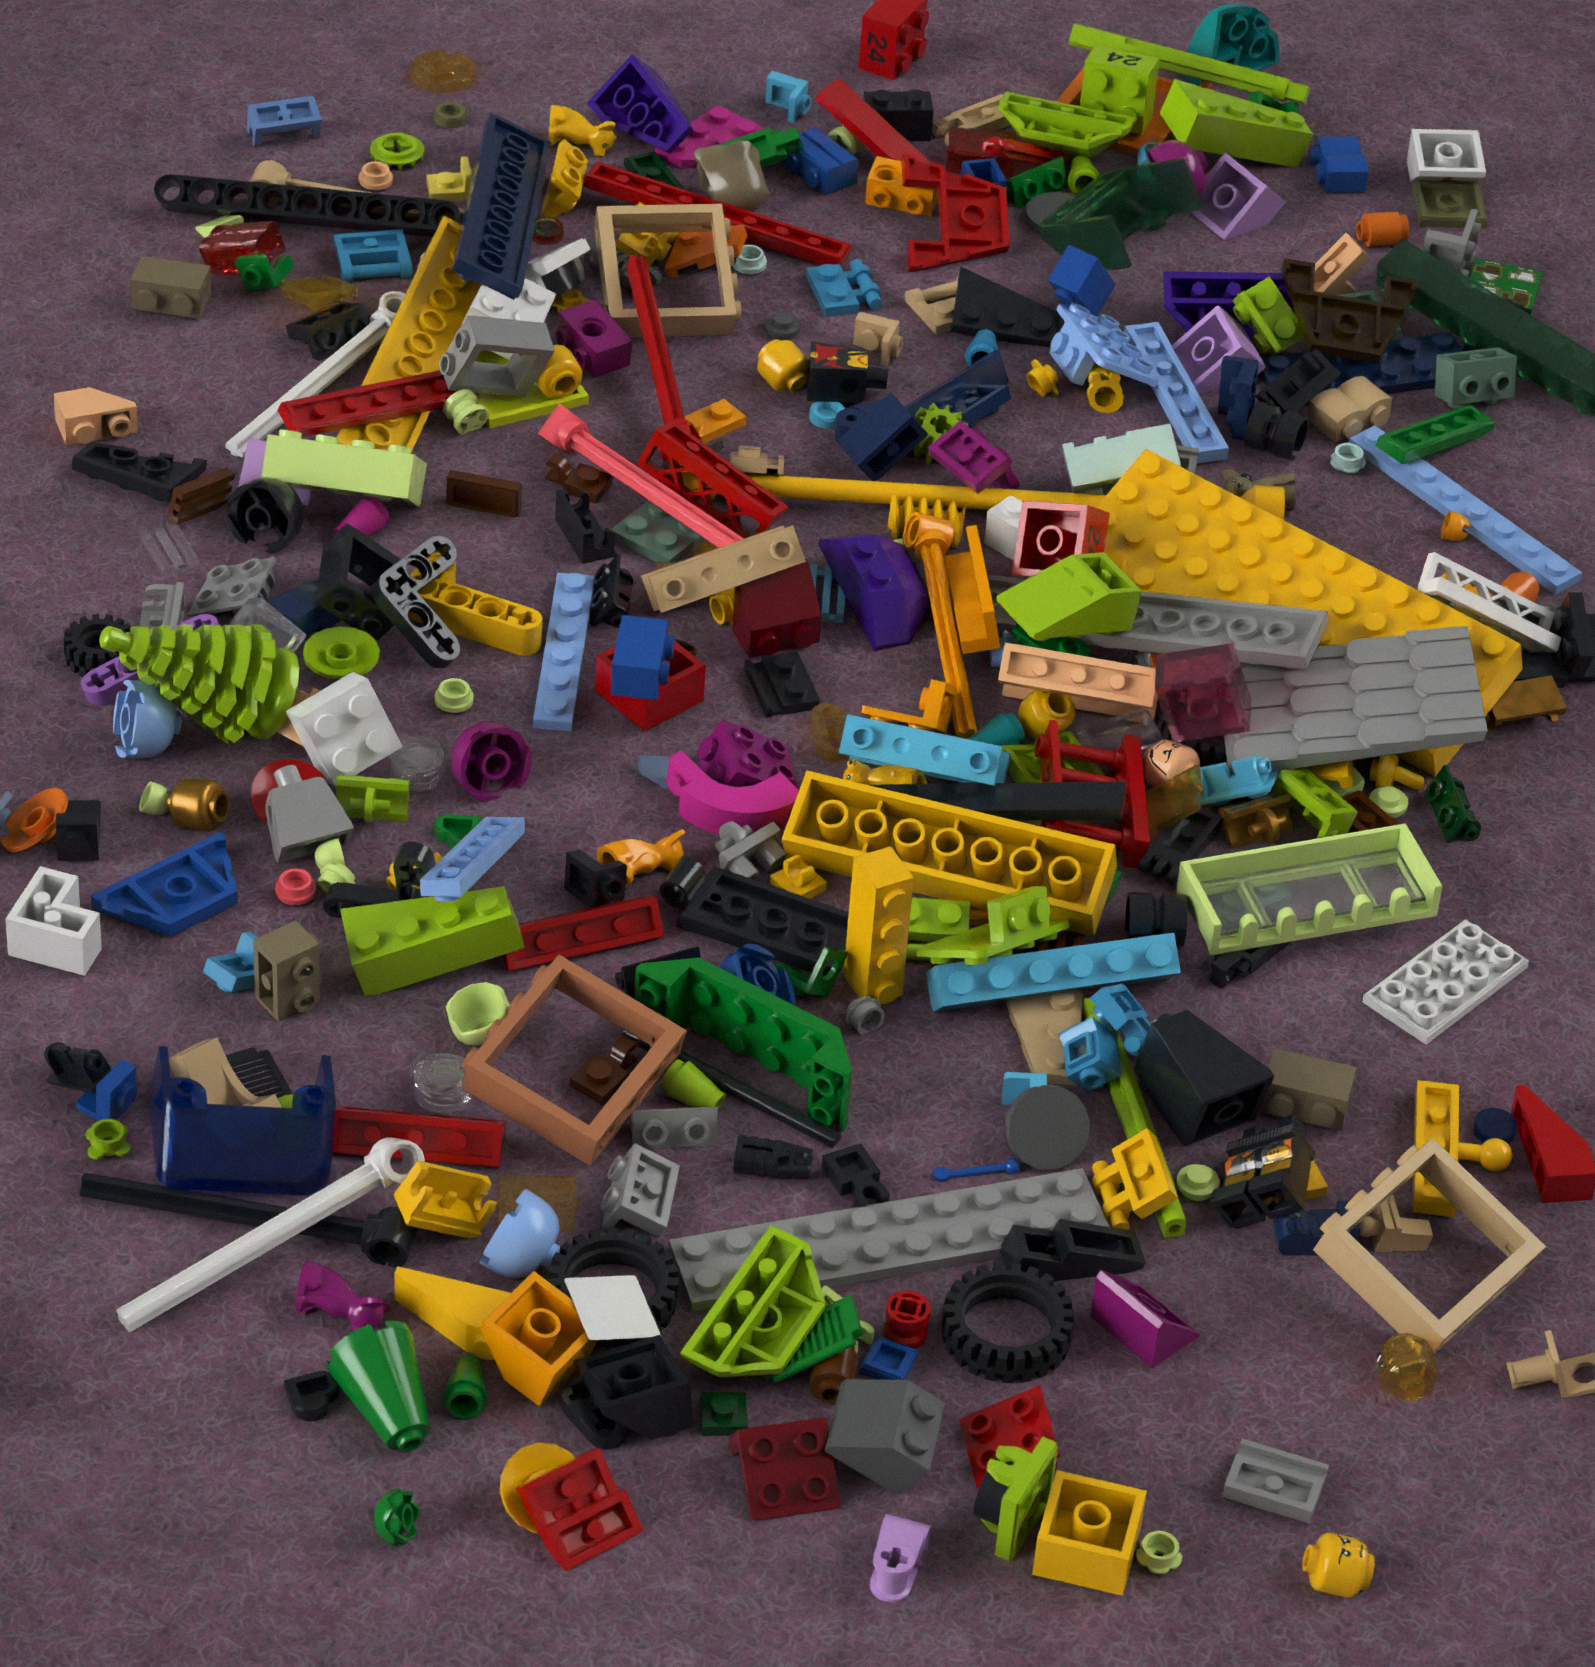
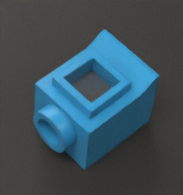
M1090 1017L1059 1033L1064 1049L1066 1077L1086 1092L1100 1088L1104 1084L1122 1076L1117 1035L1094 1017Z

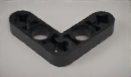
M439 535L429 538L386 570L373 583L370 591L372 599L425 662L434 668L450 665L460 654V644L455 635L418 593L442 575L457 559V550L453 542ZM438 551L441 557L431 564L428 558L432 553ZM407 565L416 567L421 573L422 580L412 578L407 572ZM397 581L401 587L396 592L388 593L386 589ZM408 612L417 614L423 621V627L414 626L408 619ZM430 631L432 634L426 638L424 635ZM440 645H441V646L444 648V650H445V651H443V652H441V653H440V652L437 650V648H436V647H439Z
M403 843L398 849L393 865L397 890L344 882L333 883L329 886L323 902L324 911L331 917L342 918L340 909L430 897L421 896L420 889L411 885L420 887V879L436 865L433 851L421 843Z

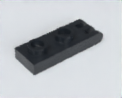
M1187 802L1141 858L1138 871L1146 874L1155 865L1152 877L1160 880L1169 871L1166 883L1175 886L1178 882L1180 862L1199 857L1220 831L1223 817Z

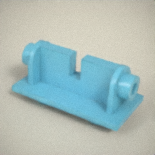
M1260 755L1234 760L1231 764L1234 775L1230 774L1226 762L1200 767L1198 772L1193 773L1195 786L1197 788L1202 787L1203 790L1196 804L1200 806L1212 803L1213 806H1221L1235 798L1248 796L1249 799H1257L1263 797L1270 792L1278 778L1279 771L1271 772L1270 760L1262 758Z

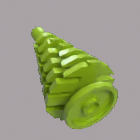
M182 624L175 629H172V626L160 625L152 628V633H150L148 626H133L130 628V632L126 633L121 629L107 626L100 634L99 643L103 649L119 652L120 662L131 671L137 669L141 681L148 685L155 684L156 687L160 688V695L170 701L173 700L175 706L185 715L186 712L191 714L199 725L206 730L208 726V729L228 745V739L235 743L244 736V729L254 738L260 740L269 739L279 730L287 718L286 711L291 708L294 702L299 680L298 657L292 650L276 648L271 632L262 624H251V626L237 624L224 625L222 627L220 624L215 626L203 624L195 631H193V625Z

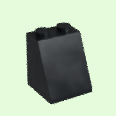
M1188 1010L1175 1015L1163 1014L1150 1024L1148 1034L1133 1069L1167 1124L1184 1146L1255 1120L1274 1078V1074L1268 1067Z

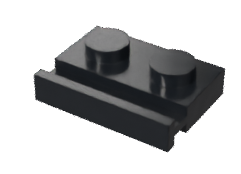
M798 652L761 657V662L751 663L750 659L744 660V670L766 718L777 714L785 715L820 709V698Z

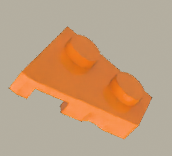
M730 225V239H727V245H733L734 257L741 255L747 238L744 225ZM712 231L679 232L664 268L666 276L677 278L679 277L677 270L695 263L698 270L715 264L716 258Z

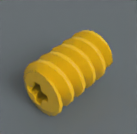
M892 493L888 530H891L893 540L900 539L904 532L906 521L915 511L947 519L952 522L954 529L951 545L952 548L957 549L962 540L966 503L962 511L958 512L956 502L951 501L945 511L942 508L941 500L936 499L933 507L929 509L926 497H922L917 507H914L911 496L907 495L903 504L899 505L897 495Z

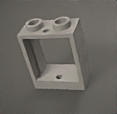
M468 315L461 328L456 331L446 353L441 356L440 372L444 375L448 390L451 391L470 389L474 393L526 397L553 355L554 347L546 323ZM481 350L513 353L507 364L474 362Z

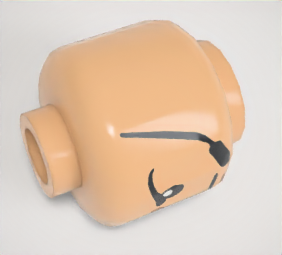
M1161 740L1155 745L1150 746L1142 758L1144 777L1150 786L1175 796L1182 795L1195 786L1193 773L1199 771L1200 760L1197 752L1192 748L1172 740Z

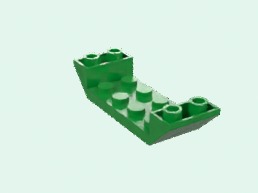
M701 958L641 963L636 967L635 1000L682 1028L688 1024L699 1035H709L725 1043L731 1051L738 1054L745 1053L760 1061L766 1069L770 1071L778 1070L792 1077L801 1087L809 1089L807 1115L812 1116L814 1120L827 1127L838 1118L840 1122L839 1131L843 1132L847 1128L852 1068L840 1028Z

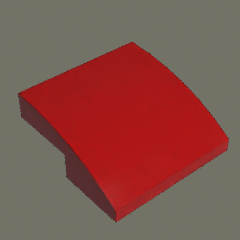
M600 1447L591 1449L515 1487L539 1536L549 1552L565 1571L644 1531L626 1489L618 1490Z

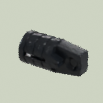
M739 1134L733 1172L746 1173L747 1175L754 1174L760 1177L767 1176L774 1179H809L813 1161V1150L782 1140L774 1141L768 1138L761 1139L755 1136L747 1137L746 1135Z

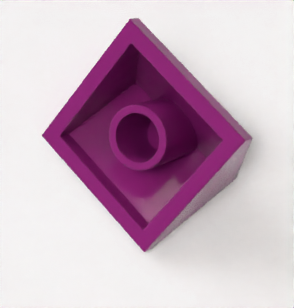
M1102 1270L1096 1276L1090 1317L1151 1368L1200 1337V1333L1139 1283Z

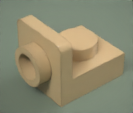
M859 311L855 318L853 345L863 347L866 350L881 351L880 365L887 366L892 356L899 357L902 350L903 337L899 336L900 321Z

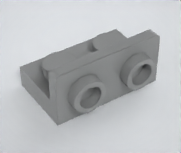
M636 1143L624 1157L618 1155L613 1161L607 1176L608 1179L612 1180L611 1187L606 1192L601 1203V1210L605 1211L602 1228H613L620 1219H623L659 1237L668 1225L680 1165Z

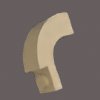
M217 1037L203 1040L167 1058L189 1103L223 1142L239 1147L275 1128L270 1116L283 1110L276 1094L258 1097L250 1093L234 1073Z

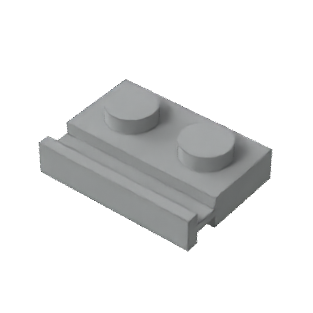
M1242 1439L1226 1479L1222 1497L1310 1524L1328 1475L1329 1464Z

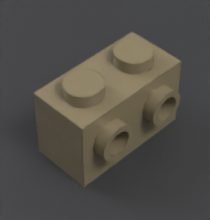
M141 256L130 279L131 309L201 319L211 296L210 265Z
M295 920L253 940L255 998L277 1021L297 1012H307L316 1003L320 1002L322 977L320 974L319 956L322 953V948L319 940L313 933H308Z
M1274 1048L1269 1064V1069L1274 1074V1078L1259 1112L1279 1117L1296 1115L1301 1122L1342 1131L1357 1067Z

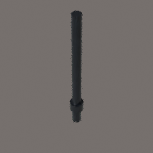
M625 1029L623 1030L622 1036L635 1041L638 1047L647 1052L651 1049L652 1046ZM681 1050L677 1059L685 1063L691 1061L725 1093L831 1148L841 1140L842 1135L839 1132Z

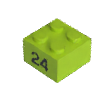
M1095 45L1084 63L1080 106L1136 117L1135 124L1130 132L1143 134L1153 118L1160 58Z

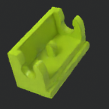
M1307 768L1280 770L1277 776L1279 779L1272 794L1287 791L1291 797L1289 807L1295 809L1319 830L1317 838L1349 832L1358 813L1355 808Z

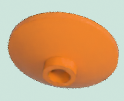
M49 788L26 800L6 822V825L10 828V834L1 840L2 846L10 852H18L38 842L45 843L50 840L56 833V814L65 813L68 805L67 795L59 788Z

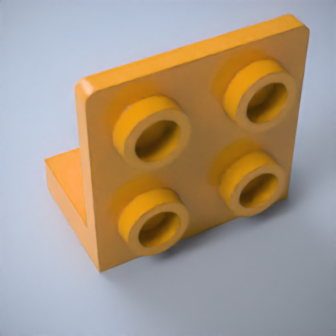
M931 679L929 688L924 687L920 697L919 710L924 711L923 718L862 705L861 713L873 720L946 734L956 688L947 682Z

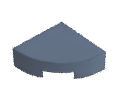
M638 756L637 767L640 774L660 784V787L669 789L666 781L669 756Z

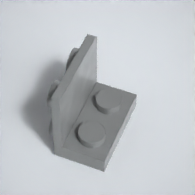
M1471 209L1462 237L1430 229L1427 230L1417 276V292L1455 300L1457 288L1466 289L1469 273L1475 260V244L1478 242L1482 226L1481 223L1476 222L1478 210Z

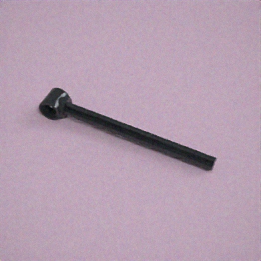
M91 1173L83 1174L81 1179L82 1185L79 1190V1194L82 1197L255 1227L262 1225L289 1209L282 1206ZM387 1207L382 1209L377 1215L369 1214L366 1221L329 1215L298 1234L361 1245L362 1252L366 1253L371 1262L386 1265L388 1262V1266L402 1267L407 1262L418 1228L406 1225L399 1207Z

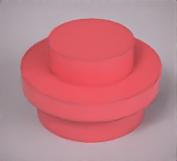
M298 868L284 871L276 882L275 894L281 902L288 905L306 904L316 895V883L307 871Z

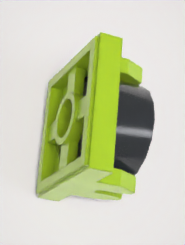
M1042 1437L1032 1453L1016 1446H999L994 1460L990 1459L988 1461L987 1471L975 1498L974 1515L981 1518L980 1520L991 1532L997 1534L996 1556L1012 1561L1044 1513L1054 1480L1058 1452L1057 1442Z

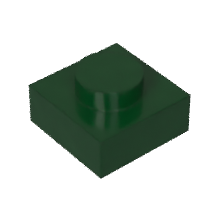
M701 1392L702 1436H731L738 1429L748 1428L746 1392Z

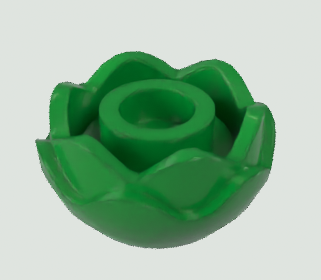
M395 1488L381 1497L376 1504L374 1514L375 1528L378 1535L384 1541L396 1547H401L416 1536L417 1530L414 1523L420 1514L418 1504L412 1499L413 1492L403 1491L401 1488ZM404 1531H410L408 1535L402 1536Z

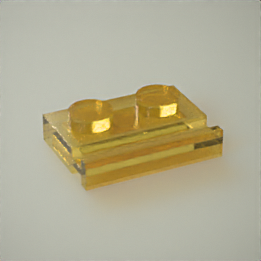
M322 274V280L310 276L280 281L281 295L294 300V303L297 305L308 306L310 311L329 310L330 304L342 303V297L352 301L357 300V288L355 285L328 274Z

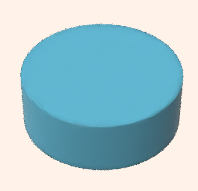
M815 402L810 407L809 419L817 427L832 429L835 428L837 413L845 408L839 402Z

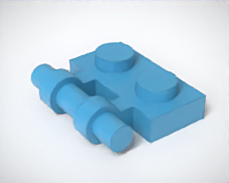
M860 259L851 261L849 265L851 271L843 272L840 264H823L817 267L806 268V278L825 317L859 313V304L867 303L871 310L881 308L882 293L878 285L872 282L873 275L870 268L863 264ZM859 285L860 289L852 290L851 286Z
M1124 984L1102 987L1090 997L1096 1005V1008H1094L1095 1015L1107 1028L1113 1026L1116 1031L1121 1030L1126 1036L1124 1047L1131 1055L1139 1056L1151 1024L1147 1020L1149 1015Z

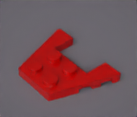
M903 154L901 160L903 187L938 190L941 242L909 240L906 247L908 272H916L1008 251L1010 238L1006 187L966 173L962 177L945 171V166L934 162L932 165L916 161L917 156Z

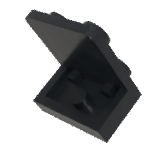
M1568 592L1561 606L1557 607L1554 617L1558 636L1562 637L1560 641V654L1564 668L1569 675L1567 681H1595V614H1586L1582 592Z

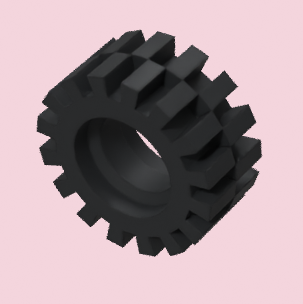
M92 614L93 620H88L84 616L80 618V624L73 621L70 624V629L66 628L63 637L65 663L67 666H70V670L73 673L80 670V676L84 677L89 671L119 656L117 651L111 652L103 648H90V646L100 645V634L107 626L121 629L124 633L130 632L131 626L129 624L124 625L123 619L118 617L113 621V615L106 614L105 619H99V614Z

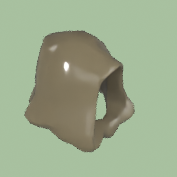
M739 140L728 145H712L697 148L694 151L693 156L698 163V186L710 195L712 199L751 212L757 210L769 199L770 193L760 165L759 150L751 142Z

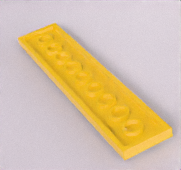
M443 216L361 386L440 370L441 356L446 353L452 343L456 331L460 329L467 311L482 285L476 281H466L457 272L452 270L461 224ZM430 411L340 429L336 438H338V444L352 446V440H363L375 443L374 449L388 451L389 445L410 447L412 452Z

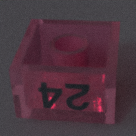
M1233 643L1158 654L1156 656L1155 690L1173 741L1181 742L1250 731L1251 696Z

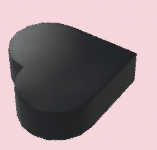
M317 1371L284 1380V1390L296 1416L303 1421L312 1422L322 1419L329 1410V1403L334 1402L340 1393V1386L327 1371Z

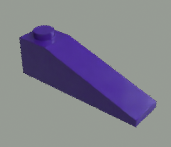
M633 54L629 56L587 102L602 122H615L616 129L669 154L693 130L672 91L659 74Z

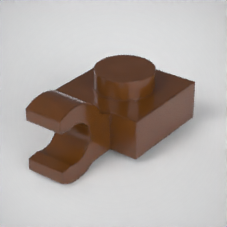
M552 454L546 462L547 466L554 468L545 476L546 480L564 485L563 489H566L569 495L580 498L579 491L583 488L589 495L590 502L595 504L613 482V476L609 473L582 463L575 469L565 457L559 454Z
M621 1036L614 1043L606 1059L595 1053L570 1077V1087L604 1105L629 1076V1072L626 1070L637 1061V1057L630 1054L637 1047V1043L626 1036Z

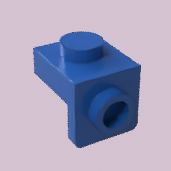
M122 1059L96 1085L95 1093L84 1092L77 1099L76 1108L98 1121L102 1119L117 1120L135 1102L138 1091L136 1087V1067Z

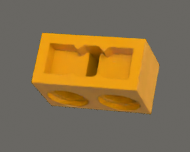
M876 157L867 177L865 204L931 217L938 201V190L903 187L901 161Z

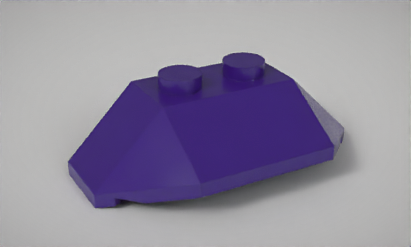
M1163 272L1164 307L1186 332L1218 305L1243 326L1251 342L1255 345L1252 339L1254 333L1248 324L1243 325L1234 313L1233 307L1235 304L1233 299L1239 293L1247 291L1269 276L1296 316L1282 273Z
M853 534L820 539L818 545L873 650L879 651L910 644L931 604L928 588L905 545L876 534Z

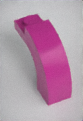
M682 750L669 756L666 781L670 791L675 796H680L678 815L696 827L719 834L722 825L731 821L737 823L740 827L749 825L753 833L773 821L781 831L785 830L799 790L781 772L755 785L734 787L711 779Z

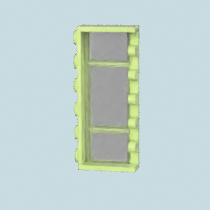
M1405 823L1182 861L1179 867L1176 892L1177 894L1186 895L1187 908L1198 926L1211 956L1437 916L1442 884Z

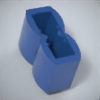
M1315 136L1314 145L1309 147L1308 158L1311 166L1316 165V183L1323 185L1325 193L1365 192L1368 166L1365 156L1361 154L1358 138L1356 136Z

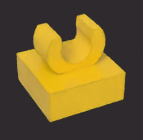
M796 854L783 862L782 870L770 875L769 884L810 899L826 891L827 882L815 872L814 867L808 866L801 859V856Z

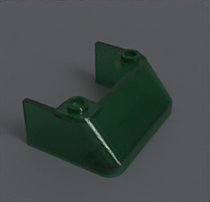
M1179 158L1108 171L1094 179L1039 222L1036 227L1041 239L1061 256L1067 246L1071 245L1097 257L1108 272L1110 270L1129 268L1132 265L1123 241L1137 229L1158 230L1167 224L1166 220L1173 214L1198 211L1203 208L1185 159Z

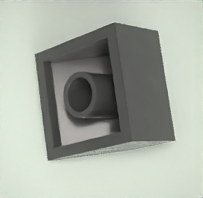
M845 1379L840 1385L825 1452L890 1492L902 1494L930 1471L945 1402L909 1380Z

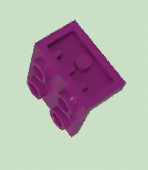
M961 420L928 447L931 457L977 494L990 484L999 489L1018 490L1020 486L1018 479L1012 472L1010 465L1013 462L1009 454L1001 447H993L978 428L972 430Z

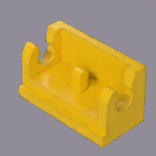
M423 1161L416 1162L393 1194L406 1225L469 1239L482 1235L481 1230L493 1215L497 1204L496 1201L487 1200L481 1209L482 1199L488 1194L492 1186L489 1176Z

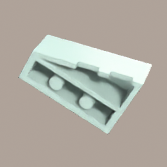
M1171 424L1128 431L1126 435L1106 439V436L1093 439L1094 443L1074 447L1073 442L1062 444L1073 493L1104 495L1103 491L1112 489L1145 449L1181 467Z

